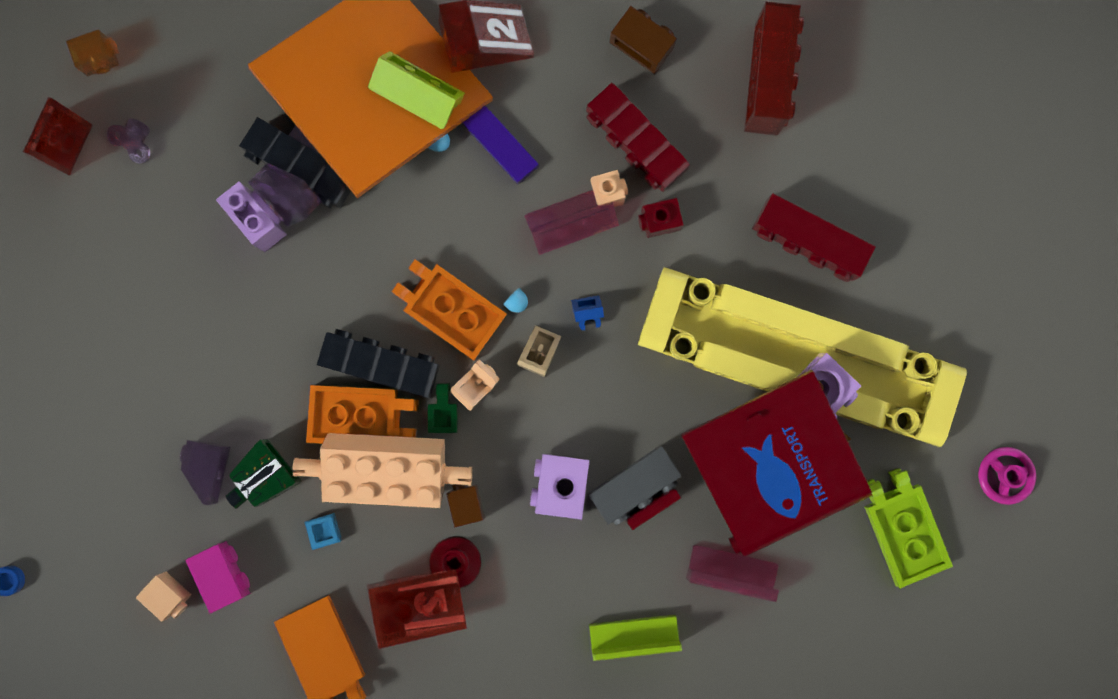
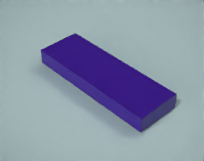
M486 106L462 123L517 185L539 167L535 159Z

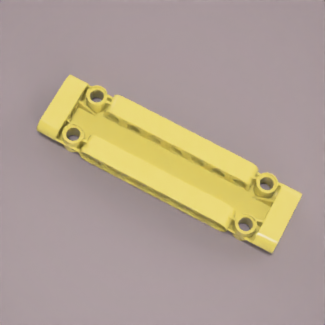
M663 267L638 341L639 346L671 356L676 360L692 363L696 368L766 392L796 378L819 353H828L861 385L856 391L858 394L857 398L849 406L845 407L843 405L835 413L837 416L882 430L884 428L892 433L902 434L937 447H941L948 437L967 375L966 368L936 359L929 353H919L910 350L908 345L731 285H717L707 278H696ZM695 286H703L707 290L706 299L696 298L694 295ZM684 339L689 343L690 349L687 354H680L676 350L677 340ZM917 359L921 360L924 365V370L921 374L915 369ZM901 413L907 419V424L903 429L897 423V418Z

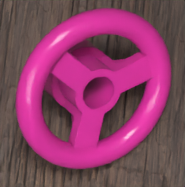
M1001 447L989 452L983 458L978 471V479L982 490L990 499L1000 504L1012 505L1025 500L1032 493L1036 484V470L1033 462L1024 452L1012 447ZM1013 456L1019 459L1024 466L1003 465L997 458ZM989 466L998 473L1000 481L998 493L991 488L988 482ZM1009 471L1012 473V478L1010 481L1007 479V474ZM1025 484L1019 493L1008 496L1010 488H1020Z

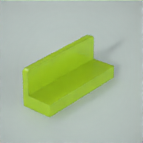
M390 51L378 58L368 84V88L440 129L446 127L453 109L461 103L465 94L463 91Z
M676 615L589 624L594 661L682 651Z

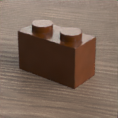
M630 6L611 31L609 43L655 75L674 49L677 38L667 26H659L653 22L647 12L642 9L636 10Z

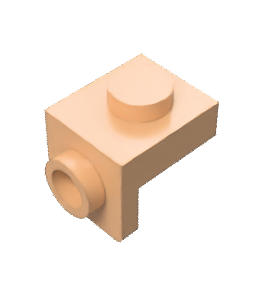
M618 170L591 177L590 182L597 205L612 203V207L624 204L625 195H628V188L625 179H620Z
M478 360L471 370L449 392L471 411L493 390L500 379L491 366Z

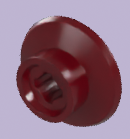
M458 536L448 537L434 547L430 556V570L435 579L456 576V583L443 584V586L451 589L463 588L470 585L477 578L481 569V556L477 547L468 539ZM454 557L461 563V566L456 570L452 569L450 564H448V561Z

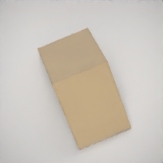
M535 325L517 365L545 377L562 336Z

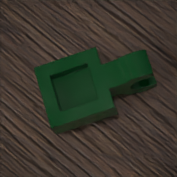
M438 383L436 386L437 404H428V433H458V404H449L450 383Z

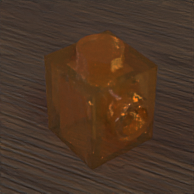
M99 29L66 41L75 67L86 76L104 74L109 72L112 67L119 65L116 57L119 51L115 41L111 37L108 38Z

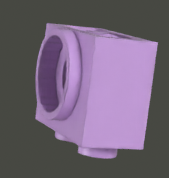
M238 181L216 199L250 243L263 252H266L287 235L279 225L282 222L281 218L257 190L252 192Z
M819 353L798 375L800 376L810 370L814 371L818 381L823 384V392L834 414L843 405L845 407L849 406L857 398L858 394L856 391L861 387L828 353Z
M542 454V460L536 459L534 477H539L538 489L532 488L530 506H536L535 514L582 520L589 467L588 459ZM563 478L570 479L573 483V490L569 494L559 493L556 488L559 480Z

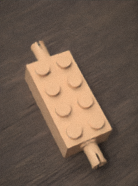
M328 433L320 448V459L295 457L292 470H296L293 471L294 477H319L321 480L322 502L440 508L445 484L468 486L472 484V467L446 466L445 439Z

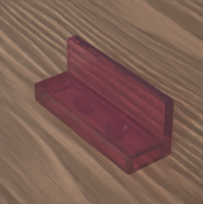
M593 190L525 215L539 255L619 226L613 202L600 206L597 205Z
M699 545L693 546L686 576L690 583L777 602L779 590L774 587L778 564Z

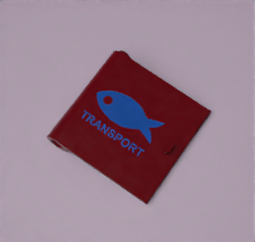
M813 370L681 434L733 535L728 538L736 554L742 553L744 557L873 496Z

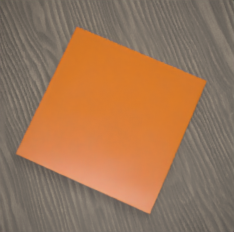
M343 0L248 64L249 70L357 198L361 197L493 100L490 92L410 0ZM390 51L465 93L461 103L453 109L444 129L438 128L368 88L380 56Z

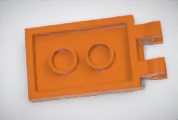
M414 259L408 269L421 278L420 282L412 292L400 283H397L391 292L408 303L403 310L474 361L507 314L438 264L431 271Z
M310 385L306 443L323 444L328 433L416 438L417 429L400 428L401 410L418 411L419 400L398 399V390Z
M330 595L274 622L308 699H334V696L345 691L348 699H365L367 697L359 683V679L363 678L366 674Z

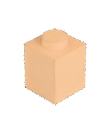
M166 571L156 575L139 593L136 599L162 622L170 617L176 619L187 608L188 605L185 602L192 594Z

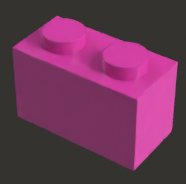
M227 541L185 560L210 614L251 594L248 589L250 588L249 579L244 572L240 571L236 563L238 561L237 553L231 545H228Z

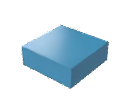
M335 513L305 522L312 550L342 541Z

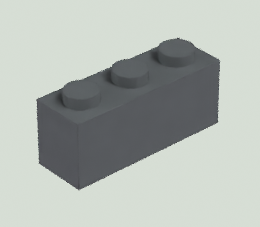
M658 446L589 492L588 495L606 523L609 525L614 522L615 525H618L630 517L628 511L638 506L639 509H642L653 502L654 498L652 495L661 489L666 493L677 486L678 482L676 479L681 477V474L663 447Z

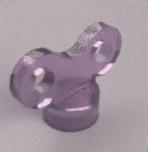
M129 118L125 126L112 125L108 128V141L114 146L125 147L133 162L142 164L150 158L149 147L143 143L150 132L147 125L137 119ZM117 131L120 134L119 139H117L115 135ZM138 149H140L142 152V155L140 157L137 155Z

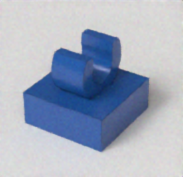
M599 295L571 300L575 321L579 323L581 330H585L584 323L586 320L594 319L596 328L601 326L600 318L604 317V312Z

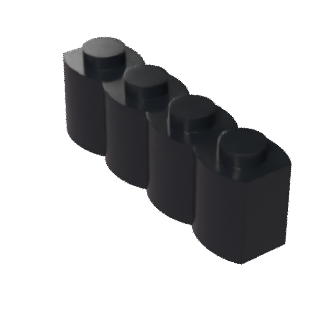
M258 117L239 145L245 151L243 155L245 158L256 165H259L260 162L269 165L270 167L267 171L281 180H283L284 176L294 181L292 183L293 187L305 194L309 190L317 194L316 200L330 209L333 205L341 208L351 192L321 154Z
M335 329L334 334L326 332L317 366L431 398L440 367L439 364L434 363L435 357L418 353L417 358L406 355L407 349L391 345L389 350L379 347L380 341L363 337L362 342L351 339L352 333Z

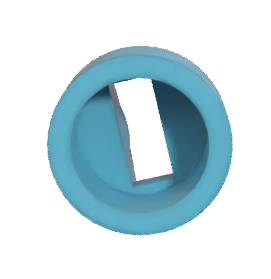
M446 134L429 146L428 149L436 152L445 151L450 145L449 135Z
M518 288L503 304L511 312L519 313L527 308L528 298Z

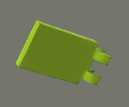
M900 468L888 472L891 481L896 487L893 490L884 493L880 481L875 482L874 479L867 481L873 496L869 497L872 503L865 505L864 508L896 587L903 588L951 568L953 565L922 487L918 484L912 486L907 470L901 471Z

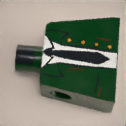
M261 439L229 474L236 487L225 497L236 509L247 500L254 507H258L295 487L302 480L298 476H293L292 468L268 439Z

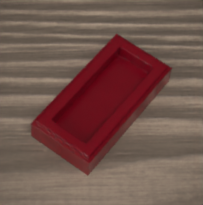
M674 488L666 493L663 492L644 508L637 509L629 514L630 517L625 521L633 531L681 499V497Z

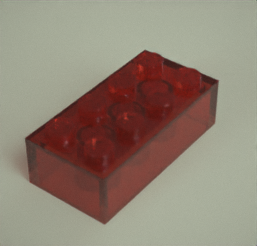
M766 1L755 22L744 132L778 135L783 127H787L788 121L794 117L796 102L791 101L792 91L796 90L798 84V73H794L795 62H799L801 55V45L797 44L798 34L801 35L804 25V17L800 16L801 5Z

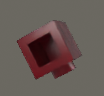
M677 198L643 205L642 214L638 215L640 229L642 232L646 231L647 238L681 231L684 226Z

